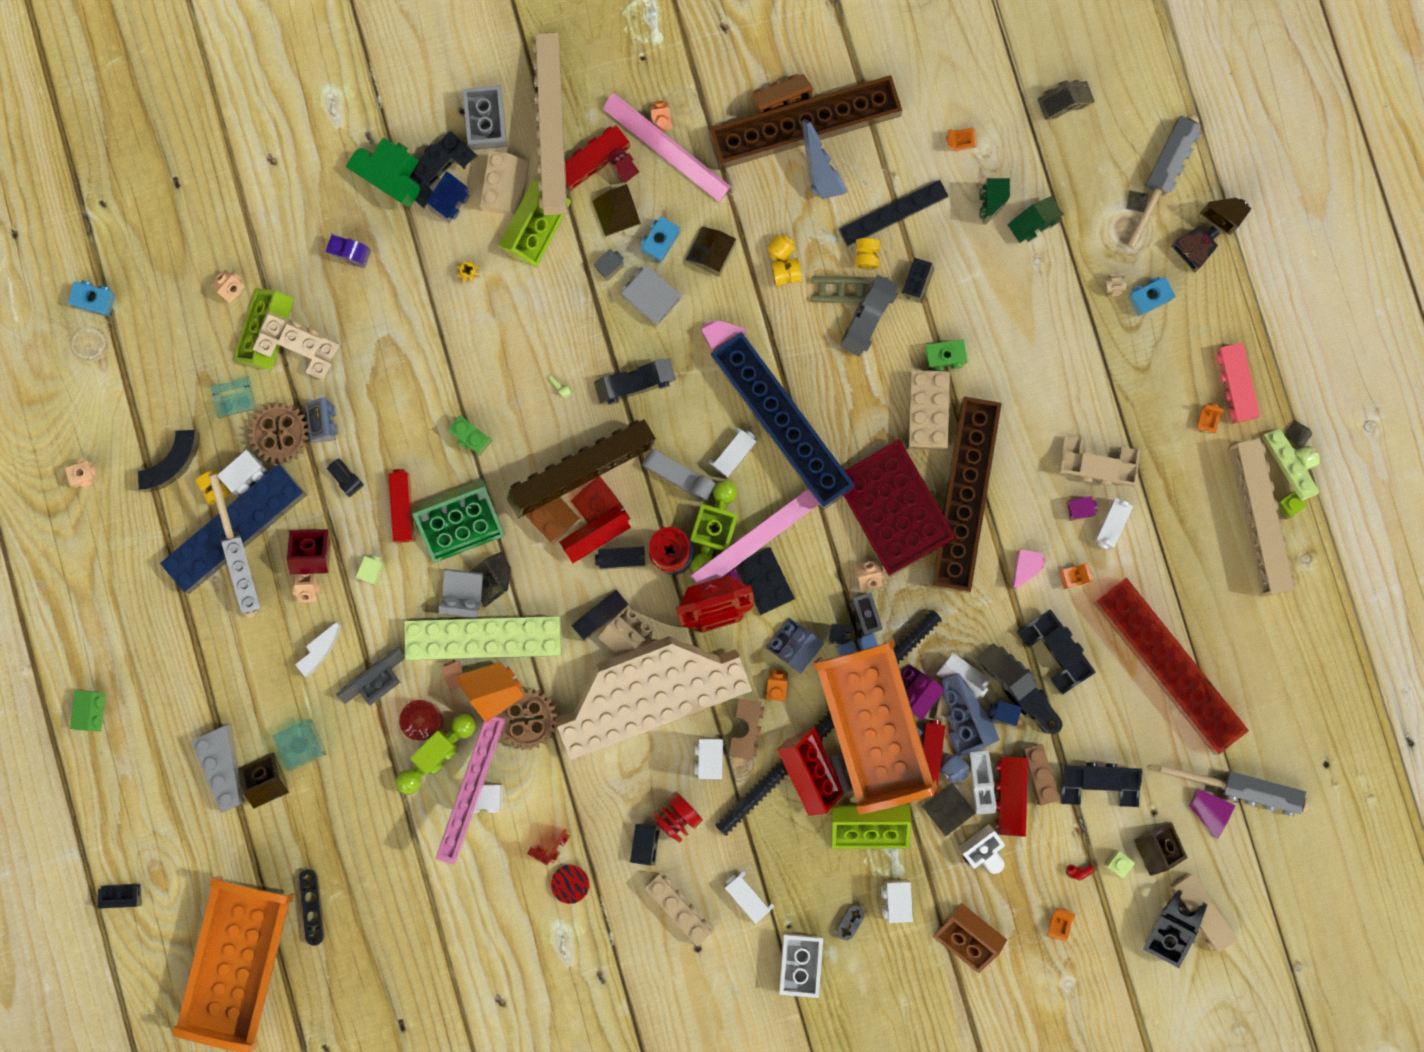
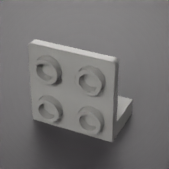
M445 569L439 613L477 618L481 606L483 574Z

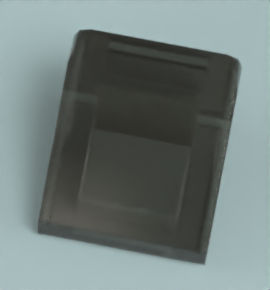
M1294 420L1284 435L1293 444L1303 448L1312 436L1310 428Z

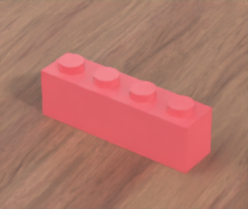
M1239 343L1220 347L1215 354V358L1221 368L1220 380L1225 385L1224 397L1229 402L1230 409H1228V415L1230 420H1233V424L1258 419L1260 413L1244 344Z

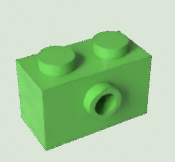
M964 339L927 344L924 348L928 370L944 371L946 367L960 369L967 363Z
M461 415L458 416L448 429L452 435L459 439L457 442L465 449L469 447L479 456L482 455L492 442L489 437Z
M74 690L70 729L101 732L105 693Z

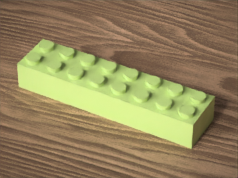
M561 617L405 621V660L408 661L562 656Z

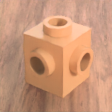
M227 270L219 273L215 281L210 285L212 289L229 303L241 294L245 286L240 282L242 279L234 271L230 274Z
M85 459L75 461L74 465L65 468L71 487L88 488L93 486V482L98 481L96 477L98 470L95 464L93 465L91 462L85 461Z
M877 560L855 565L860 591L883 587L882 579L885 578L883 567H879Z
M316 574L295 575L292 593L296 595L297 603L317 602V596L321 593V584L317 582Z

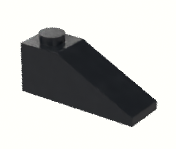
M616 590L571 626L583 641H586L629 604Z

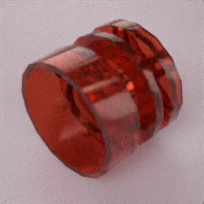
M416 700L407 704L400 713L399 718L402 732L406 737L416 741L429 740L438 730L441 731L444 722L440 708L430 701ZM419 715H421V718H425V722H422L421 726L420 723H416Z

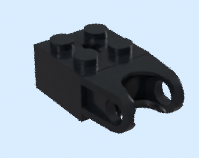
M1001 687L1014 705L1022 707V715L1025 718H1031L1043 733L1056 734L1060 732L1063 726L1062 720L1046 700L1048 696L1042 689L1035 687L1021 700H1018L1008 690ZM1050 719L1054 722V728L1052 730H1050L1047 726V723Z
M1180 889L1176 891L1162 910L1143 949L1177 968H1180L1194 942L1207 908V904L1203 902L1194 912L1184 911L1180 906V898L1183 892ZM1171 936L1174 939L1172 941H1169L1168 937Z

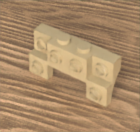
M268 311L252 349L271 357L277 344L310 358L305 370L306 373L324 380L339 342L319 333L320 331L310 326L307 328L296 319L289 320Z
M1064 436L1059 473L1077 476V478H1081L1082 482L1086 483L1099 481L1100 485L1111 487L1112 484L1137 486L1140 449L1136 450L1121 446L1119 459L1082 453L1084 439Z

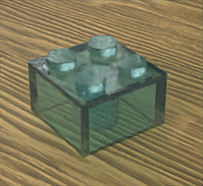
M308 719L272 736L287 771H293L327 755L312 720Z

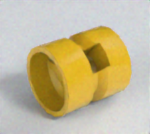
M872 238L856 240L855 251L858 252L855 255L856 268L865 270L879 268L880 257L877 254L880 253V240Z
M798 258L788 259L786 263H783V261L771 263L776 287L784 286L787 282L791 284L802 282Z
M217 469L204 473L195 480L200 491H204L203 496L208 505L216 503L209 475L213 473L218 475L219 471ZM218 477L223 498H226L230 491L224 483H221Z

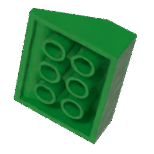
M484 479L411 506L413 517L433 563L505 536Z

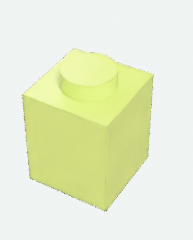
M370 555V558L364 556L356 578L377 586L385 564L380 562L381 558Z
M1115 850L1104 864V866L1122 879L1135 865L1132 860L1118 850Z

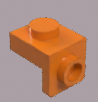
M656 101L653 105H650L652 123L661 131L673 129L668 102Z
M971 127L957 131L949 129L948 136H946L948 147L954 151L977 147L975 128Z
M1208 403V405L1202 406L1196 429L1215 434L1224 409L1219 408L1220 406L1215 403Z
M1088 563L1059 571L1064 589L1093 581Z
M780 669L769 670L766 692L767 700L785 701L788 672Z
M1057 908L1051 916L1047 936L1066 942L1075 914L1071 913L1068 909Z

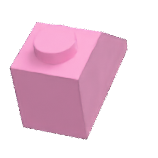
M713 320L709 321L701 329V333L712 352L740 332L746 335L743 327L719 320L716 322Z
M1022 549L1017 551L1012 589H1017L1037 575L1040 569H1044L1045 558H1042L1043 553Z

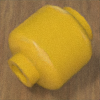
M784 233L775 235L767 246V250L770 252L769 257L776 262L779 260L787 261L795 250V245L793 244L795 241Z

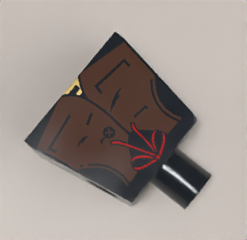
M1200 226L1176 240L1171 247L1196 272L1218 247L1214 239L1220 233L1214 226L1207 231Z

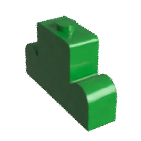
M382 138L373 153L363 148L357 149L345 166L409 208L419 194V184L409 178L419 160L408 153V148L399 142L396 145L386 138Z

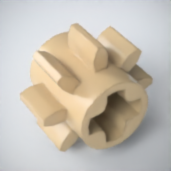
M1119 272L1110 273L1108 275L1109 278L1104 279L1106 293L1111 292V297L1121 296L1122 291L1126 290L1125 277H1119Z

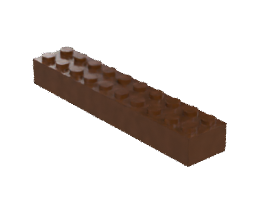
M892 75L712 127L710 128V137L721 170L805 145L802 126L803 119L811 122L820 140L901 117L903 110Z
M965 396L961 400L943 508V515L957 538L937 549L931 587L963 593L971 592L1002 405L1000 402Z

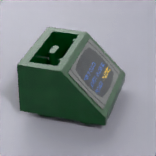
M987 178L985 183L982 184L981 189H979V200H982L979 217L983 219V225H987L1008 202L1010 198V178Z

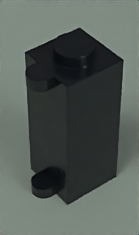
M645 547L599 549L598 554H595V565L599 566L600 570L646 567Z

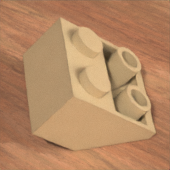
M627 606L605 628L598 638L617 655H621L644 646L655 634L656 630Z

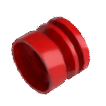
M664 527L657 530L649 542V558L652 564L658 570L665 573L676 572L686 565L690 553V542L686 534L675 527ZM672 548L673 554L666 555L665 549L669 550Z
M675 791L667 799L671 808L668 810L661 805L659 808L664 815L661 816L656 810L652 815L655 817L659 827L669 837L680 843L683 839L678 832L681 831L685 836H688L689 833L685 826L688 824L695 829L703 819Z

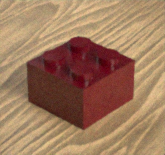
M328 529L289 530L286 560L290 575L329 573L331 541Z

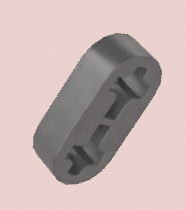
M850 906L839 923L837 934L842 940H850L864 918V911L860 906ZM859 909L860 918L856 917L851 922L852 914L850 912ZM848 923H850V935L842 936L841 928H846Z

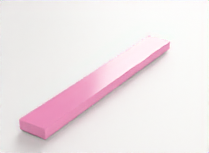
M615 93L610 95L603 110L718 202L722 201L731 187L729 184Z
M807 488L690 576L696 585L721 578L818 506L819 503Z
M495 716L487 723L484 721L440 843L436 860L453 865L456 864L505 723L503 718Z

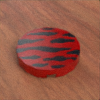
M565 865L559 868L553 874L551 880V890L554 896L566 904H575L581 901L587 895L590 888L588 875L581 867L576 865Z

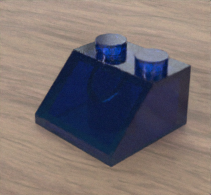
M446 171L426 204L432 213L450 223L452 219L455 220L460 213L459 208L462 203L466 204L470 191L466 185Z

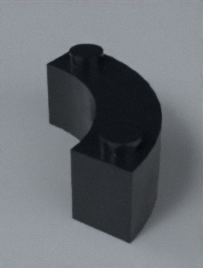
M667 358L654 360L638 367L637 370L628 372V375L627 372L604 376L596 380L594 384L600 404L607 402L608 405L619 403L620 399L645 393L656 388L664 389L670 387L669 383L675 381L676 377L671 360Z
M196 430L175 431V440L166 458L152 468L138 471L139 490L142 492L160 490L184 475L197 454L200 433Z

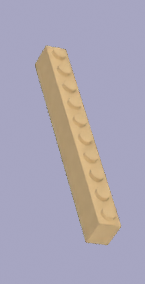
M536 34V42H533V53H537V58L533 59L534 70H537V75L534 76V85L538 87V93H535V104H539V110H535L536 121H539L540 126L536 127L537 139H540V144H537V155L541 156V162H537L538 173L542 175V179H538L539 191H542V197H539V207L543 208L544 215L567 214L559 34Z

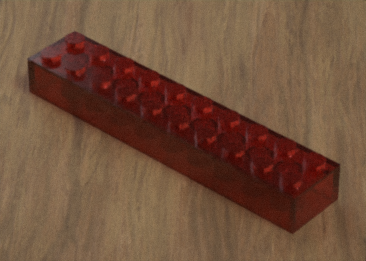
M1127 577L1120 580L1093 602L1214 755L1221 754L1249 731Z

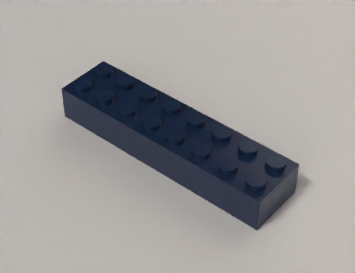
M278 464L226 507L232 531H239L243 547L245 548L305 498L307 494L281 464ZM220 514L160 563L184 593L190 594L227 563L219 537L225 535Z

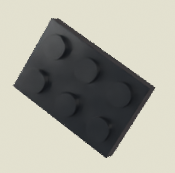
M771 547L746 558L737 565L745 585H751L754 602L760 616L795 600Z

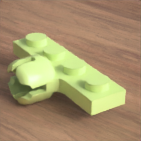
M1281 429L1264 434L1262 437L1264 443L1300 500L1303 501L1317 495L1320 491L1307 471L1317 467L1320 462L1319 453L1310 455V452L1316 451L1313 446H1305L1300 449L1292 448Z

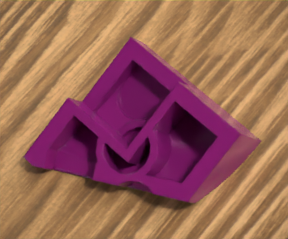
M1196 789L1189 805L1192 811L1198 815L1200 821L1210 830L1213 837L1217 839L1222 834L1236 806L1201 789Z

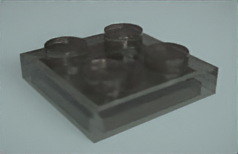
M951 782L940 790L937 795H934L921 805L945 837L976 813Z

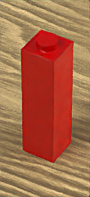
M394 469L393 473H388L393 542H415L410 473L405 472V469Z
M617 505L560 540L559 543L572 564L630 529L631 526L628 520L631 518L625 509L621 511Z
M930 720V723H925L922 747L932 780H936L938 789L946 725H941V721Z

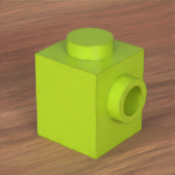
M1295 491L1291 492L1278 501L1279 511L1285 519H1289L1307 507L1305 504L1306 500L1301 501Z

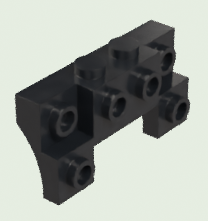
M451 131L439 143L431 144L425 149V154L421 158H417L419 161L409 176L420 186L419 194L414 201L423 209L426 208L425 206L433 198L437 197L429 187L454 161L465 169L477 157Z
M1051 609L1017 631L1028 648L1041 639L1063 671L1051 679L1061 695H1064L1096 673L1083 655L1084 649L1078 642L1075 643L1071 638L1073 636L1072 632L1067 626L1063 627Z
M1086 762V766L1063 765L1060 804L1081 805L1082 790L1119 791V807H1139L1142 768L1117 767L1116 763H1106L1105 767H1098V763Z

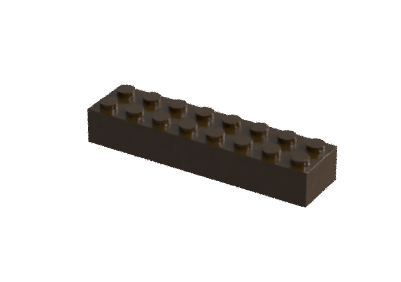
M645 419L640 422L635 420L628 425V428L624 430L620 428L614 431L611 437L607 439L605 437L600 438L595 442L594 446L590 448L585 446L578 451V454L564 457L561 463L557 465L554 463L550 464L544 469V472L540 474L537 472L527 477L528 480L521 483L518 481L511 485L507 500L517 518L519 519L650 450L656 438Z

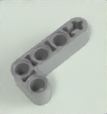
M652 448L642 463V466L704 502L708 500L716 485L715 482L707 477L694 473Z

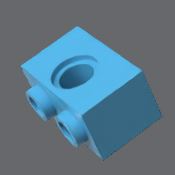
M660 216L659 220H654L650 227L651 233L649 236H644L640 245L642 246V253L662 263L681 231L680 227ZM657 235H662L665 239L663 242L657 243L654 241V238Z
M1155 277L1148 281L1149 285L1145 287L1140 285L1131 290L1132 293L1128 298L1138 317L1172 301L1176 297L1166 277L1161 279ZM1147 291H1152L1155 294V299H1150L1147 296Z
M83 280L81 283L74 281L68 304L109 317L116 296L110 292L111 289L101 285L99 288L92 286V283ZM95 293V300L89 302V296Z

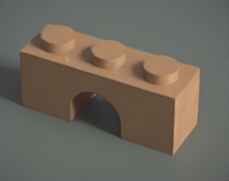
M738 699L735 718L745 720L748 723L749 731L742 738L732 737L729 756L752 760V756L756 757L758 745H754L755 738H759L761 726H758L759 718L763 719L765 708L761 707L762 702Z
M1043 744L1021 749L1023 757L1028 758V769L1033 780L1032 787L1037 804L1042 806L1059 801L1060 799Z

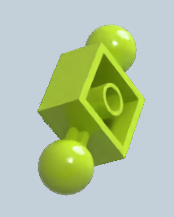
M729 480L719 481L713 489V495L717 501L715 508L701 504L690 541L691 543L703 546L701 554L696 555L691 562L693 573L713 559L714 550L722 552L730 546L738 514L728 512L726 508L728 504L736 499L738 491L736 485ZM716 524L717 528L720 529L719 532L711 533L709 527H713Z
M459 714L453 718L451 731L447 735L443 731L438 730L410 758L417 766L413 770H404L397 776L396 786L398 790L406 795L414 794L419 790L421 777L424 774H437L444 767L442 763L445 760L450 761L458 753L456 751L458 746L455 742L459 738H468L474 733L476 728L474 719L468 714Z

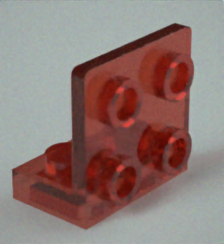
M565 828L562 831L550 854L547 853L548 849L539 844L532 846L527 854L547 866L550 863L554 864L560 855L558 851L560 845L565 846L570 837L567 834L569 830Z

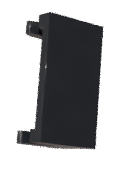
M914 257L902 294L907 299L913 298L918 303L923 302L935 269L933 263Z
M832 623L828 644L848 643L850 639L843 638L846 637L845 634L853 632L854 626Z
M635 824L630 863L655 865L660 834L659 826Z
M141 884L106 885L98 889V909L142 906Z

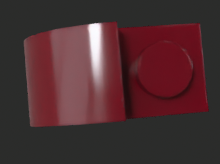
M622 147L607 158V162L622 183H626L640 172L632 162L634 159L630 153H626Z

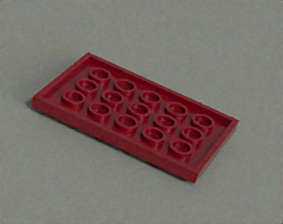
M900 439L845 470L846 474L855 484V488L844 497L889 577L957 538Z

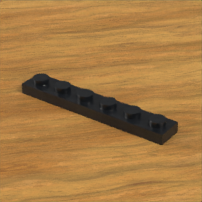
M938 180L840 228L839 233L846 246L849 247L855 244L857 239L867 238L948 198V194L941 180Z

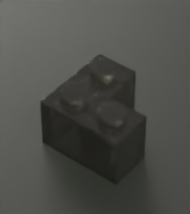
M1079 80L1060 82L1057 88L1043 92V96L1037 99L1045 120L1056 119L1069 111L1082 110L1095 102L1088 82H1079Z

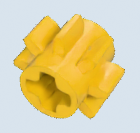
M463 260V264L457 266L460 270L457 276H463V283H466L467 280L474 283L473 279L480 277L476 272L480 269L479 265L473 266V260L470 263ZM467 268H469V269L471 270V271H470V272H471L470 275H467V273H466V269H467Z

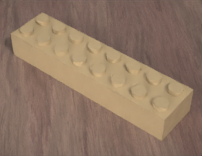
M1261 439L1237 443L1230 447L1229 451L1262 597L1293 591L1296 582L1289 568L1291 567V559L1287 556L1285 550L1287 548V541L1285 537H1282L1281 529H1283V524L1277 514L1279 509L1278 502L1273 497L1274 484L1269 479L1270 466L1264 457V454H1266L1265 445L1261 443Z

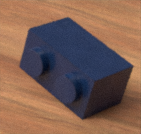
M995 701L993 704H990L988 715H990V720L1009 726H1017L1022 707L1002 701Z

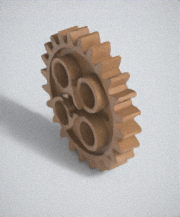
M275 402V407L268 404V410L261 407V414L255 412L257 419L250 420L254 423V426H248L253 431V433L247 434L248 437L253 438L249 444L256 445L252 450L254 452L259 451L257 456L260 458L265 455L264 460L266 462L271 458L273 464L276 463L277 459L280 464L284 463V459L290 463L292 456L298 459L296 453L303 454L304 452L301 448L308 447L304 442L305 440H310L306 436L309 433V429L305 428L308 426V421L303 422L306 416L304 414L299 416L301 410L296 409L294 411L293 405L287 408L285 402H283L281 407L278 402ZM278 416L280 417L279 427H278V423H277V417H278ZM291 418L292 425L287 428L284 427L285 420ZM268 420L273 421V426L270 429L265 428V423ZM279 429L283 431V433L280 434V440L279 437L275 435V433L279 432ZM293 437V444L289 447L286 446V439ZM274 439V446L267 448V441ZM279 442H281L282 445L281 450H279Z
M522 688L521 691L524 697L496 717L505 719L502 729L504 734L501 739L509 738L507 744L509 745L514 742L515 749L518 745H521V750H524L525 746L528 745L529 750H532L533 744L540 748V741L543 744H547L545 737L552 738L549 732H556L552 725L556 724L553 718L558 716V714L552 713L556 706H549L552 699L545 701L547 694H543L540 697V690L533 694L532 688H529L528 693ZM532 703L540 705V711L536 714L530 711ZM515 705L521 709V713L516 717L511 714V708ZM526 713L529 717L544 716L543 719L528 721V725H526V722L510 723L511 719L524 718ZM535 722H540L543 726L540 733H536L532 729ZM518 724L523 727V733L519 736L513 732L514 726Z

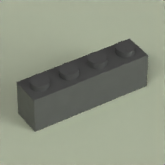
M993 643L976 657L984 670L1018 700H1021L1037 687L1033 680L1035 676L1030 669H1026L1020 661L1017 662L1015 657L1011 653L1008 654L1002 646L999 648Z

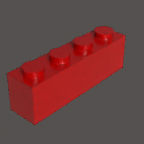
M617 125L613 128L612 126L606 128L602 136L591 139L587 143L588 146L584 149L576 150L572 154L573 157L569 160L565 159L566 187L569 191H572L609 164L607 158L621 147L624 151L631 148L630 142Z

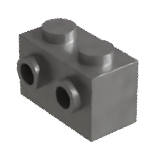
M872 593L852 598V603L849 605L852 614H856L858 619L855 622L858 633L862 632L863 636L883 630Z

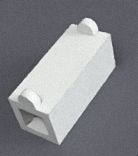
M737 427L735 429L738 433L720 457L715 462L712 460L708 462L726 479L730 477L756 445L754 440L756 437L748 430L744 432Z
M1118 498L1112 500L1094 539L1098 543V547L1105 550L1115 547L1133 505Z
M952 652L936 675L945 679L959 673L976 699L979 696L983 697L989 689L987 685L990 679Z
M745 871L741 872L738 876L733 874L725 881L727 883L725 889L756 924L774 908V905L770 904L767 907L742 878L746 875Z

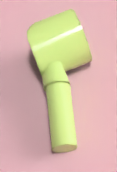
M553 376L548 378L556 386L561 397L566 398L572 394L568 385L561 387Z

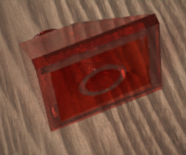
M600 475L571 500V503L587 523L617 505L620 510L624 508Z

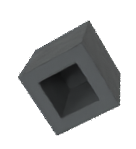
M609 249L594 263V267L609 281L624 267V262L622 261L624 258L618 251L613 252Z

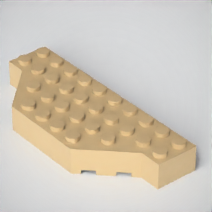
M668 636L597 663L574 711L557 717L555 720L569 758L573 760L752 691L736 649L717 656Z

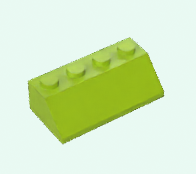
M532 180L498 245L512 256L534 267L538 266L564 214L544 215L543 208L539 207V197H542V191H539L537 180ZM567 198V209H568V207H569V205H570V203H571V200H569L568 198Z
M255 288L233 361L260 369L272 370L280 345H276L271 357L254 351L252 347L267 312L271 311L288 319L289 313L293 308V297L276 290Z
M834 805L832 807V849H909L911 833L910 805H900L865 814H858L857 805Z

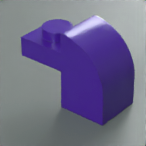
M331 234L325 252L345 259L347 263L365 268L371 250L360 242Z

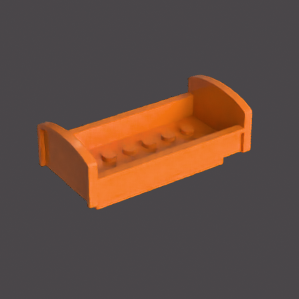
M893 637L889 638L885 644L826 660L819 657L813 663L815 671L819 673L857 800L856 808L858 814L875 812L933 796L937 789L936 780H932L897 663L893 649L895 646Z
M216 876L211 878L210 881L211 891L178 1023L173 1029L172 1036L236 1052H252L258 1045L256 1036L289 903L293 901L295 894L281 895L222 881V876Z

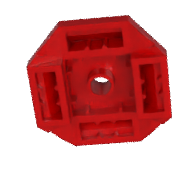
M728 575L688 587L680 605L675 608L681 626L696 628V631L704 633L740 622L744 617L743 614L748 612L755 602L751 585L746 586Z

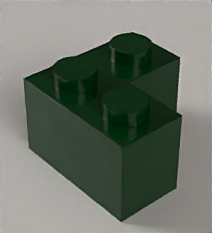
M1050 196L1032 204L1007 225L1019 243L1026 240L1030 242L1037 237V232H1043L1049 227L1052 228L1060 222L1059 218L1064 214L1053 197Z

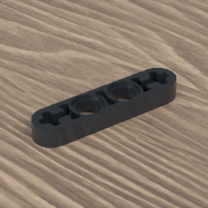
M307 869L299 877L306 942L311 946H316L324 940L319 878L315 870ZM307 873L314 877L310 884L311 886L315 885V889L305 890V887L309 886L308 880H304ZM308 892H313L316 895L314 903L307 902L306 894ZM310 912L318 914V920L315 923L308 920ZM319 924V928H315L317 935H320V938L317 939V942H314V939L310 938V935L313 934V928L309 929V926Z

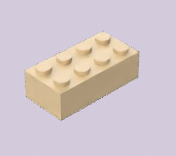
M911 370L909 375L907 449L946 451L948 448L950 372Z

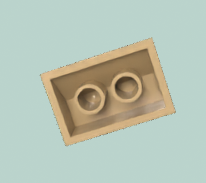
M489 150L480 202L482 211L514 216L523 199L529 161L509 153Z

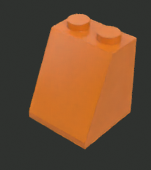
M502 662L455 677L470 703L486 723L524 697L520 690L523 686L517 678H512L515 674L509 666L505 668Z

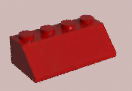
M811 727L787 739L777 749L808 816L827 814L845 793H843L837 774L815 727Z
M999 756V760L996 761V772H999V780H996L995 790L999 792L998 799L995 800L998 819H995L994 828L995 831H998V835L1026 837L1028 758Z

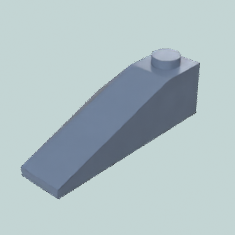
M803 119L802 126L812 193L821 199L847 193V189L838 171L829 165L831 158L824 149L820 148L822 142L811 122Z
M958 673L943 679L945 702L948 704L949 709L947 718L948 721H951L952 732H950V739L957 755L962 756L999 741L1000 739L992 721L961 675Z

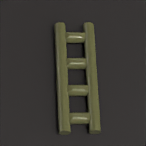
M813 276V284H818V295H812V302L862 303L865 297L864 284L871 285L875 277ZM826 284H837V295H826ZM845 284H856V296L845 295Z

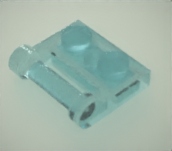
M249 376L242 377V380L222 385H211L218 418L256 409ZM241 387L245 389L243 392L220 397L221 392Z

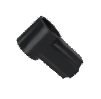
M340 458L334 460L326 468L349 498L364 486L362 481L348 469Z

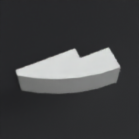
M336 622L306 646L310 653L295 664L305 677H309L315 672L333 649L342 627L340 623Z
M989 750L970 752V769L976 815L996 813L994 781Z

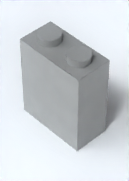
M646 266L643 269L641 267L634 275L636 278L631 283L627 282L622 288V297L657 327L681 300V294L651 268Z

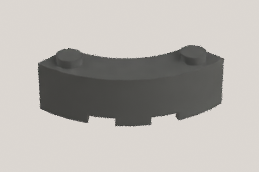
M877 274L866 291L862 303H859L853 315L854 318L845 331L840 347L859 357L863 351H868L872 343L870 338L889 303L892 304L897 297V293H895L897 284Z

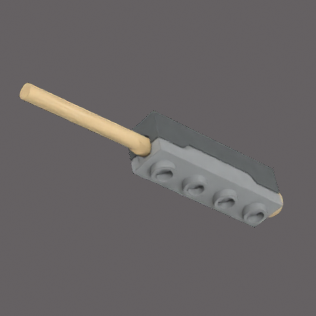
M1191 114L1186 118L1183 116L1179 117L1145 184V187L1154 192L1127 245L1131 249L1135 248L1160 195L1165 196L1168 192L1172 193L1177 184L1174 181L1176 176H1180L1185 168L1182 165L1185 158L1189 159L1193 149L1191 146L1193 142L1197 143L1201 132H1199L1201 125H1199V119L1196 115Z
M217 473L209 475L225 532V535L219 537L241 614L244 613L246 617L253 618L257 615L258 609H260L241 536L239 531H232Z
M1161 765L1159 769L1161 773L1220 787L1222 789L1221 794L1226 795L1228 800L1237 802L1238 798L1243 799L1247 805L1256 807L1257 803L1264 805L1263 809L1274 812L1276 808L1283 810L1282 814L1293 817L1295 813L1301 814V812L1308 811L1311 806L1310 801L1305 798L1306 791L1231 771H1226L1224 780L1165 765Z

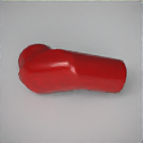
M1073 864L1066 867L1067 876L1078 881L1085 879L1095 872L1091 864L1082 869Z

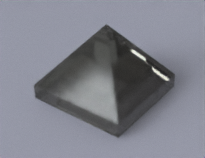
M1129 190L1126 209L1144 212L1148 194Z

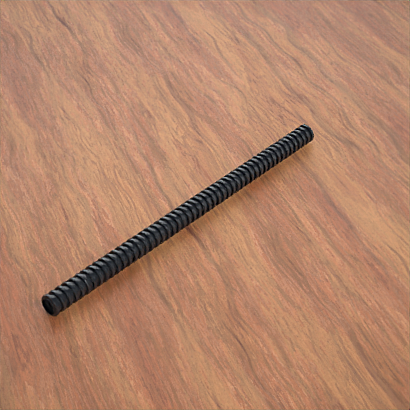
M930 609L929 613H926L925 617L921 618V621L917 622L916 626H913L912 630H909L908 634L904 635V638L900 639L898 644H895L893 649L898 665L900 660H904V656H908V652L913 651V647H917V643H921V639H925V635L928 636L930 634L929 631L934 630V626H938V622H942V618L934 610ZM829 711L826 716L822 717V720L818 721V724L814 725L821 742L823 737H827L828 732H832V728L835 729ZM781 758L779 763H775V767H771L772 770L770 772L767 771L766 776H762V780H758V784H754L753 789H749V793H745V797H741L742 800L740 802L737 801L736 806H732V810H728V814H724L723 819H719V823H715L717 829L724 836H728V832H732V828H736V824L738 822L741 823V819H745V815H749V811L751 809L754 810V806H758V802H762V798L767 797L766 794L768 792L771 793V789H775V785H779V781L781 779L784 780L785 775H789Z

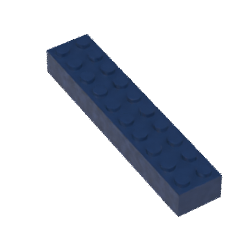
M742 332L711 353L714 362L823 510L855 488V484Z

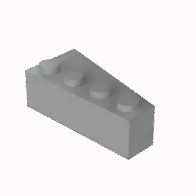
M225 725L192 740L193 748L221 812H227L243 805L244 798L241 780L239 779L232 726Z

